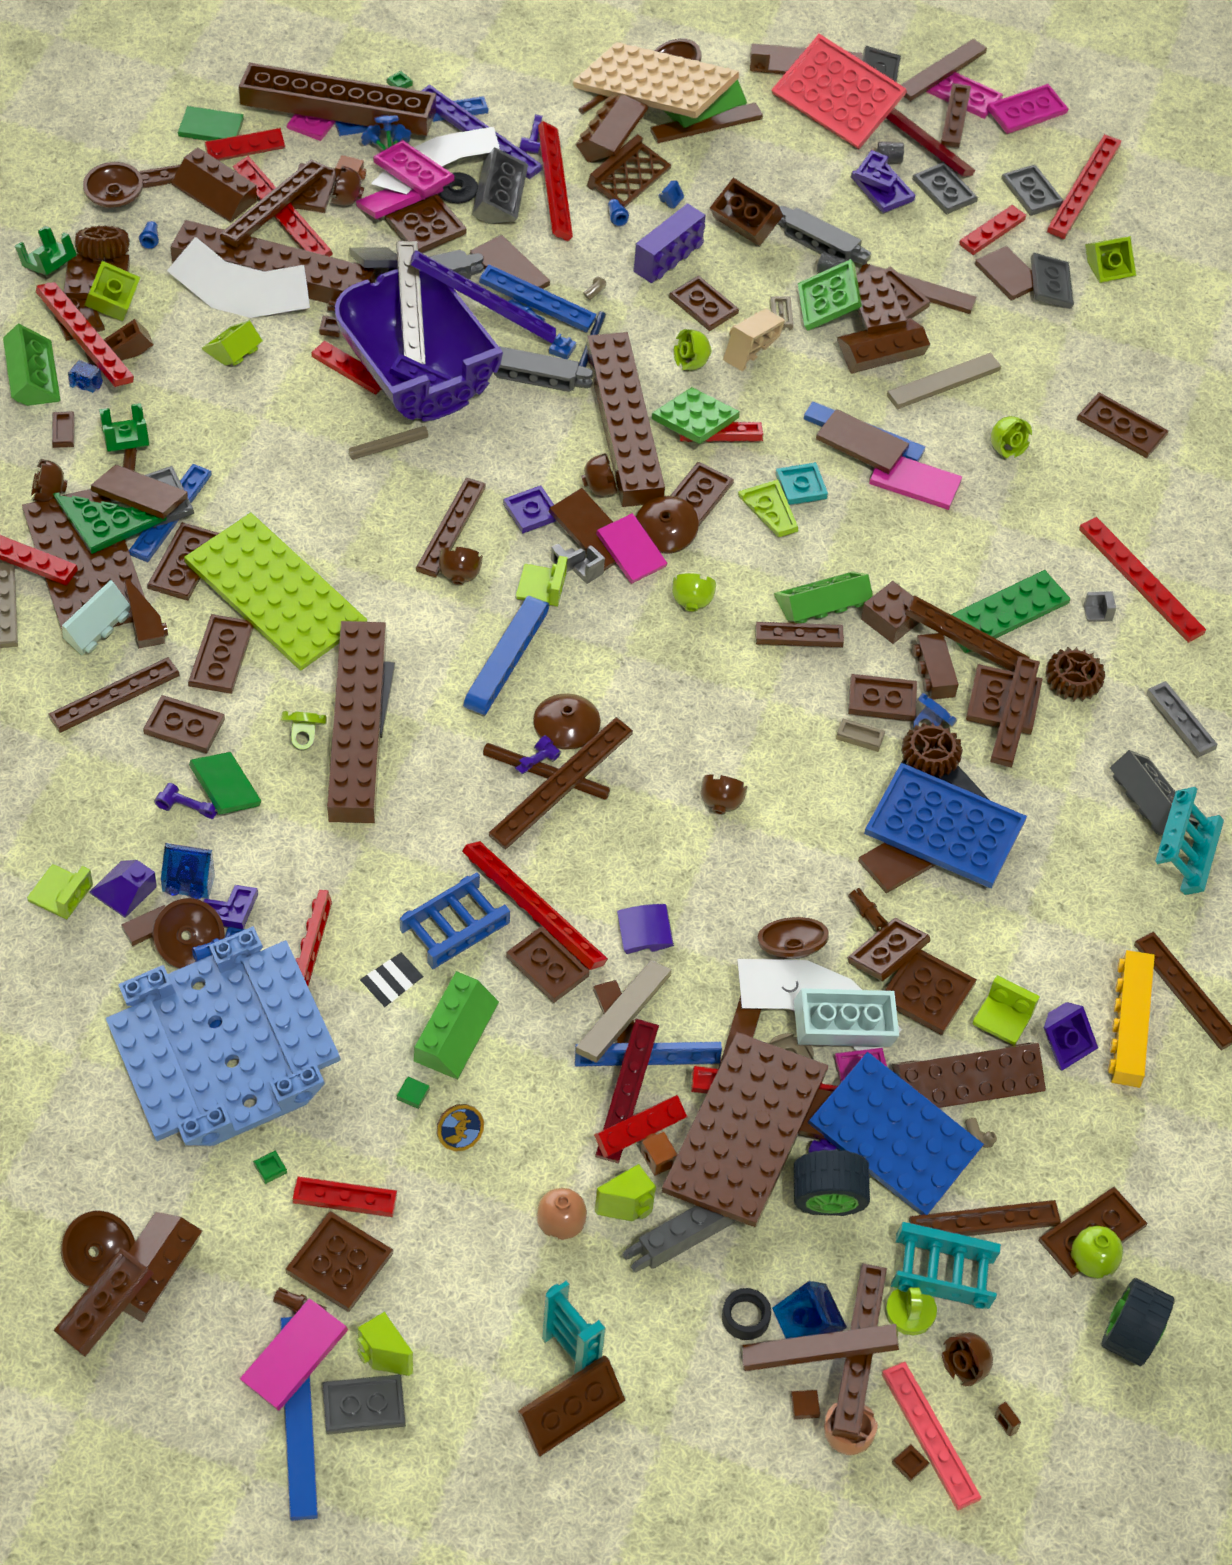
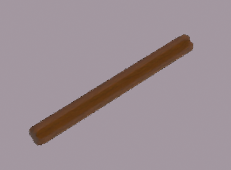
M486 743L483 749L485 756L515 767L521 764L520 759L526 757L491 743ZM539 762L533 765L528 772L548 779L559 768ZM586 778L574 787V789L607 800L611 789L608 786Z

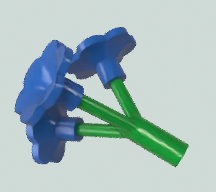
M397 116L375 118L376 123L384 125L388 148L402 140L409 142L411 139V132L405 129L403 125H391L393 121L399 120ZM379 125L369 126L366 132L361 135L363 145L374 143L375 145L378 144L383 150L387 149L380 142L379 136L381 132L379 131Z

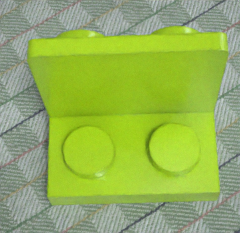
M559 556L557 564H553L552 568L524 564L516 592V599L525 600L529 595L545 601L549 605L558 607L567 574L568 557Z
M52 864L27 896V900L67 920L93 886L91 870L82 866L77 873H72Z
M996 975L989 995L972 1024L1012 1045H1016L1035 1012L1040 996Z

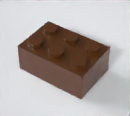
M734 177L710 206L714 219L759 247L783 217L779 205Z

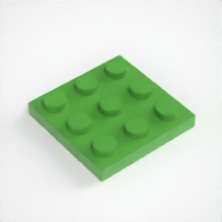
M851 259L798 283L803 322L807 331L862 307L855 264Z
M691 387L652 412V420L701 444L739 419L740 411Z

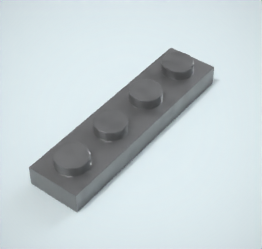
M1167 681L1148 689V697L1197 757L1216 750L1218 744Z

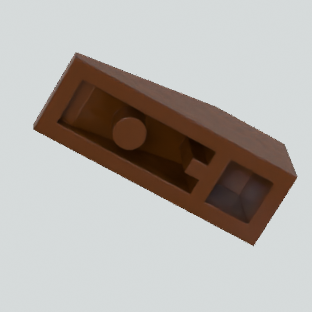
M133 319L104 339L121 361L137 357L154 346L148 330L136 319ZM85 352L90 367H98Z
M126 579L125 591L128 603L130 604V613L138 649L165 644V636H168L166 623H162L158 612L130 579Z

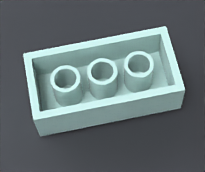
M801 988L794 999L798 1045L891 1047L899 1037L894 991Z

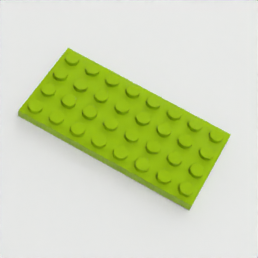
M252 512L184 557V562L245 620L252 623L253 627L300 671L340 643L341 621L367 622L365 616Z

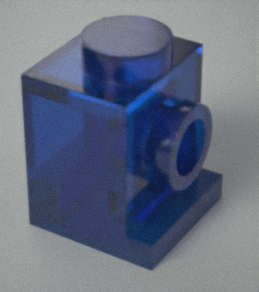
M78 360L68 372L69 385L72 388L78 386L82 390L94 393L96 389L98 390L102 386L101 370L82 360Z

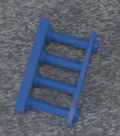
M478 872L464 877L458 884L416 909L405 912L400 918V931L404 933L412 928L429 949L427 951V963L432 969L437 968L510 923V910L504 904L499 908H494L478 890L480 888V875ZM470 894L487 915L480 920H475L459 902L461 898ZM451 906L468 927L460 932L455 931L441 915L440 911ZM432 917L448 936V939L441 943H436L420 923Z

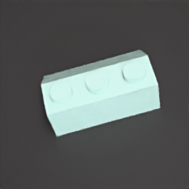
M112 580L62 625L63 638L80 655L86 652L91 653L97 647L99 639L108 637L114 630L113 626L117 622H124L130 615V604Z

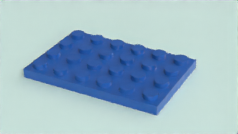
M901 763L867 824L864 834L992 889L1026 822L1027 816Z
M868 1051L808 1122L839 1150L857 1153L866 1158L869 1162V1174L920 1215H928L984 1145Z

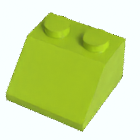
M1131 236L1085 244L1088 264L1099 283L1136 276Z
M102 261L84 306L124 321L141 277Z
M248 320L230 326L203 346L202 350L225 366L229 364L235 366L244 360L243 356L245 354L250 355L258 350L257 345L263 342L251 321Z
M637 1164L597 1188L595 1213L600 1216L631 1222L638 1218L644 1219L653 1210L656 1186L642 1167Z
M385 1311L358 1327V1338L356 1341L359 1349L357 1354L364 1364L368 1362L373 1370L405 1376L413 1374V1351Z

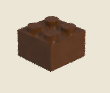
M891 581L863 605L861 620L892 644L920 623L905 615L914 596L894 581Z

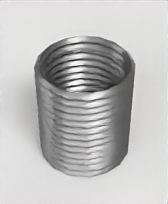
M879 141L877 152L888 156V162L902 163L904 143Z
M823 252L819 258L816 271L821 273L847 260Z

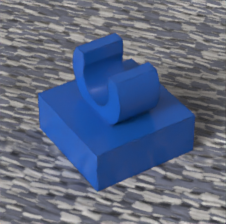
M677 180L671 181L663 189L662 194L658 195L660 201L666 202L669 208H675L685 197Z
M559 333L549 348V354L569 359L576 348V342L572 341L571 337H562Z

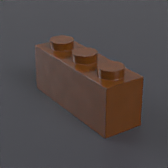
M940 633L917 635L916 644H913V655L919 661L918 672L924 678V692H928L929 698L933 700L956 697L959 684L944 635Z

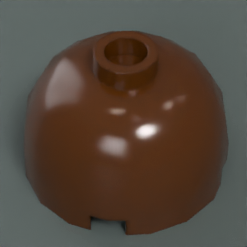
M342 165L340 169L341 175L337 176L332 195H336V197L332 198L330 203L345 207L354 204L357 198H362L364 187H361L362 180L360 175L355 170Z
M606 453L591 458L584 467L585 474L581 475L584 487H589L593 494L601 497L617 494L614 473L611 471L610 461Z
M40 459L37 467L41 469L34 474L31 496L35 495L31 500L49 502L50 499L54 498V493L61 494V492H66L68 480L64 479V472L58 464Z
M445 547L440 550L439 568L441 573L451 580L452 584L463 585L464 582H469L477 577L481 570L483 556L479 557V552L470 548L456 547L455 551H449V547Z
M713 774L703 777L701 796L705 804L712 808V812L724 815L726 811L730 812L738 809L744 802L748 786H744V782L723 775L720 776V779H713Z
M963 1332L949 1337L943 1345L946 1344L945 1351L942 1352V1360L946 1371L953 1380L956 1374L961 1382H963L960 1385L972 1386L989 1375L993 1366V1354L989 1344L983 1337L976 1333Z

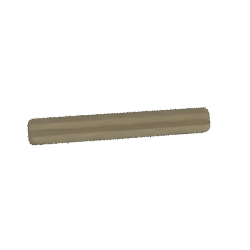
M421 426L350 447L349 456L354 460L422 440L428 437V430L426 426Z

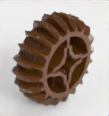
M106 225L85 227L79 230L75 236L76 252L85 258L90 257L91 259L96 258L98 260L113 259L114 257L125 255L129 251L130 239L128 233L119 227L115 228L114 226Z
M1069 647L1065 651L1060 649L1057 654L1054 653L1047 663L1045 671L1047 684H1050L1051 690H1057V696L1063 694L1065 700L1068 697H1072L1073 702L1077 698L1083 702L1086 697L1091 699L1093 695H1097L1101 687H1103L1105 679L1104 665L1100 664V658H1094V653H1086V648L1083 651H1079L1077 647L1074 650H1071ZM1060 668H1062V669L1064 670V672H1063L1062 674H1061V672H1060V670H1059Z
M924 722L921 727L915 725L913 730L909 729L907 735L903 738L901 748L903 761L907 762L908 766L931 776L937 775L939 778L943 774L948 776L951 771H955L961 762L963 752L961 739H957V733H950V727L944 729L942 723L939 726H935L933 722L930 726Z

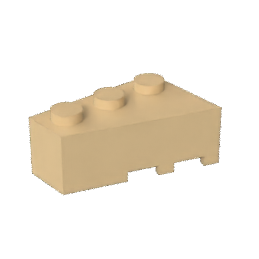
M764 309L734 325L729 332L730 339L723 360L743 372L746 369V363L750 359L754 361L757 358L755 354L759 350H766L780 337L785 319L768 309Z

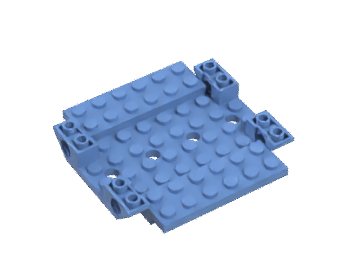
M253 926L209 945L212 952L211 956L167 974L164 965L118 984L127 1006L132 1007L106 1017V1021L156 1141L180 1132L185 1145H217L307 1105L325 1084L319 1070L341 1061L340 1055L287 940L260 951L263 946ZM197 982H205V986L202 989H193ZM213 1021H222L221 1026L218 1028L210 1027ZM231 1059L239 1060L237 1066L227 1067V1063ZM253 1098L257 1100L253 1107L248 1108L244 1106L248 1099Z

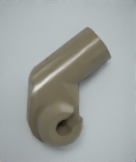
M600 276L593 279V285L583 292L588 300H591L605 289L607 285L605 279H602Z
M969 1118L965 1121L967 1131L984 1144V1148L992 1147L997 1141V1136L994 1132L987 1131L984 1133L980 1131L976 1118Z

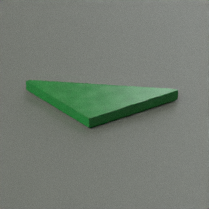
M60 493L53 494L55 501L91 554L167 520L166 517L162 519L133 507L130 509L104 501L98 503L89 501L88 498L61 496Z

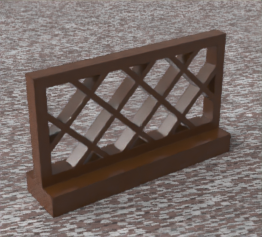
M637 134L622 146L616 155L609 157L590 174L587 188L592 191L596 188L610 200L617 199L625 208L671 169L672 165L642 143L643 137ZM643 151L648 155V158H641L638 153ZM627 163H636L637 168H628ZM640 163H649L650 168H640ZM653 163L660 164L663 168L654 169ZM615 173H624L625 178H615ZM628 173H637L638 179L628 178ZM641 174H651V179H642ZM612 183L613 188H606L602 184ZM616 183L626 184V189L616 188ZM629 184H639V189H630ZM617 194H627L628 198L623 201Z

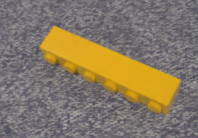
M1126 950L1124 958H1119L1117 972L1121 973V978L1117 979L1115 992H1119V998H1116L1114 1003V1012L1118 1014L1112 1024V1032L1116 1033L1115 1039L1112 1038L1110 1053H1114V1059H1110L1108 1073L1112 1074L1111 1083L1140 1088L1145 1077L1155 956L1153 954Z

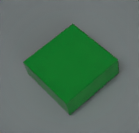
M399 71L386 78V83L389 86L409 88L413 85V80L402 71Z
M408 1076L397 1094V1100L419 1109L430 1090V1086Z
M276 1150L253 1161L264 1184L287 1174V1169Z

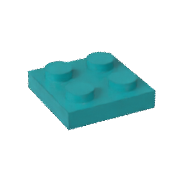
M816 462L776 468L775 475L789 505L828 498V491Z

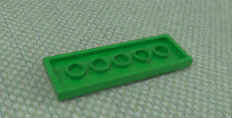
M1043 570L951 615L996 639L1069 604L1071 598L1050 574ZM957 643V645L963 650L964 653L972 651L966 648L965 646Z

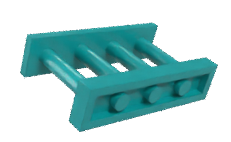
M1196 787L1181 789L1175 792L1155 860L1157 864L1172 862L1184 876L1180 888L1184 895L1205 891L1224 819L1220 815L1206 817L1194 804L1198 790ZM1190 814L1199 822L1197 829L1189 821ZM1185 831L1194 840L1192 847L1184 839ZM1180 849L1189 858L1187 865L1179 857Z
M902 1222L896 1233L895 1242L905 1246L903 1270H897L891 1282V1287L898 1288L903 1292H907L908 1288L919 1287L921 1294L973 1305L978 1309L991 1308L997 1298V1293L987 1291L989 1264H994L999 1256L1001 1244ZM915 1247L930 1251L927 1277L912 1274ZM940 1253L954 1257L952 1283L937 1279ZM964 1258L975 1260L979 1263L977 1288L962 1285Z
M566 1280L560 1285H553L546 1292L542 1340L546 1343L555 1337L575 1362L574 1374L602 1357L606 1327L600 1320L593 1324H587L568 1301L570 1284Z

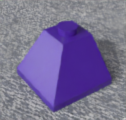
M123 860L89 892L92 896L126 918L157 888L155 872L138 860Z
M1065 1002L1048 1013L1044 1031L1059 1070L1066 1069L1098 1049L1083 1006Z

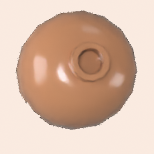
M557 1188L550 1190L542 1197L538 1204L537 1221L540 1229L546 1235L565 1240L575 1237L584 1228L587 1209L583 1198L577 1192L568 1188Z
M835 1403L828 1410L824 1422L826 1440L834 1450L844 1455H857L866 1451L872 1445L878 1428L873 1411L864 1405L858 1441L832 1435L837 1403Z

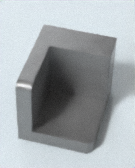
M558 543L551 547V561L557 564L559 556L568 557L567 572L573 570L574 565L585 559V551L582 548L577 551L573 548L565 551Z
M589 546L587 548V558L574 565L573 571L588 584L604 574L605 557L593 546Z
M1113 591L1087 593L1084 601V610L1088 622L1113 621L1116 611Z

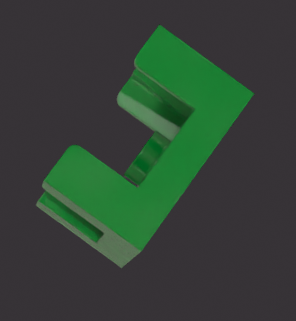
M47 226L38 230L43 245L28 254L23 242L15 245L22 266L46 276L77 255L69 234L62 233L61 244L56 242L52 229Z
M141 403L131 405L132 420L112 422L109 408L99 409L107 452L150 445Z

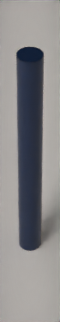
M599 311L590 335H599L606 317L605 312ZM587 343L579 361V366L586 367L588 363Z

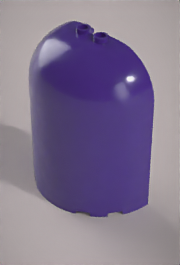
M398 269L379 275L376 283L364 280L348 287L340 294L335 304L338 328L365 368L404 417L411 420L421 418L423 421H432L455 413L469 404L468 400L476 393L480 395L490 384L488 380L493 372L497 373L503 356V351L453 288L419 270L425 365L453 379L430 387V379L426 374L409 381L390 374V368L398 355H403Z

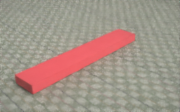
M904 1361L882 1371L885 1382L956 1510L958 1511L980 1501L981 1495L906 1362Z

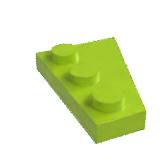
M778 479L738 491V496L778 538L799 532L798 525Z

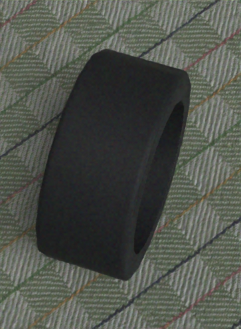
M740 1288L733 1291L726 1298L722 1310V1324L726 1331L734 1338L754 1340L761 1337L768 1329L772 1315L771 1304L760 1291L751 1288ZM740 1302L755 1304L761 1310L762 1317L760 1322L754 1326L738 1324L732 1318L731 1311L733 1307Z

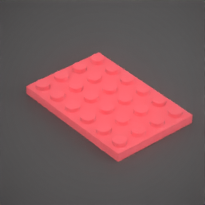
M818 34L772 88V93L857 149H860L904 97L907 90L826 37Z

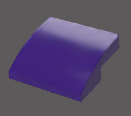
M666 904L640 905L617 911L623 949L626 954L648 948L651 952L674 946Z

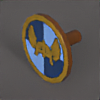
M456 1104L448 1108L440 1116L437 1123L436 1134L439 1142L446 1149L452 1151H464L473 1147L480 1140L484 1131L482 1114L474 1106L468 1104Z

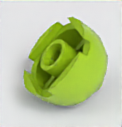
M692 329L681 330L676 339H679L678 346L674 345L675 362L677 366L682 365L683 368L681 370H697L707 363L711 355L712 349L709 340L700 331ZM687 358H692L691 362H686Z
M1007 416L1001 418L994 425L991 432L990 440L992 446L1003 457L1009 459L1014 454V458H1016L1028 448L1030 444L1028 438L1029 434L1032 435V428L1027 421L1019 417ZM1005 444L1010 445L1012 450H1005Z
M684 573L677 575V579L673 578V596L676 602L685 607L687 611L696 612L698 609L709 605L714 598L716 581L711 577L707 576V579L704 580L700 579V574Z
M1092 1226L1081 1231L1074 1240L1071 1256L1072 1259L1074 1258L1077 1264L1076 1267L1080 1272L1088 1277L1099 1279L1106 1275L1114 1274L1122 1262L1123 1246L1116 1233L1109 1228Z

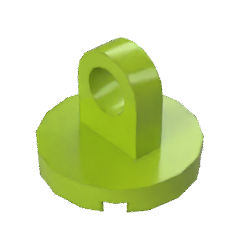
M283 711L281 721L292 722L291 743L300 750L307 749L313 744L315 725H326L327 723L326 715L295 711L288 716L289 711ZM299 732H305L308 735L309 740L305 745H301L296 741V735Z
M919 1287L908 1288L907 1292L897 1288L887 1300L885 1313L888 1322L896 1324L899 1332L915 1336L925 1333L933 1325L937 1316V1305L932 1296L921 1294Z

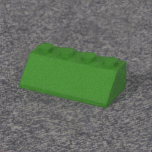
M737 80L697 118L663 111L673 121H678L685 128L734 107L746 105L747 101Z
M18 323L3 337L11 398L27 406L59 402L61 399L51 340Z
M852 571L774 593V596L787 620L794 621L795 623H805L809 617L822 618L828 616L827 612L847 611V607L852 605L854 607H862L866 601L873 597L869 574Z
M458 971L455 972L414 1047V1062L457 1080L459 1079L499 1004V1001L479 980Z

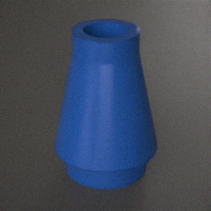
M617 199L610 200L608 207L611 222L617 226L625 225L629 219V212Z
M154 221L147 222L139 235L141 245L147 249H152L159 243L158 225Z

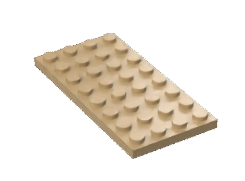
M616 42L573 81V85L576 89L609 97L624 94L649 107L697 118L740 77L739 71Z

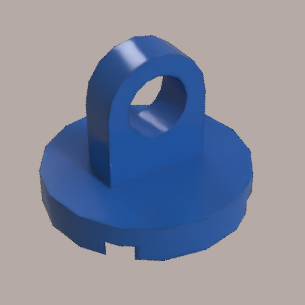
M922 693L917 699L925 707L915 719L914 727L915 725L919 726L920 721L924 719L930 720L935 726H939L945 721L953 727L957 722L954 716L951 717L946 709L933 699L928 698L925 693Z

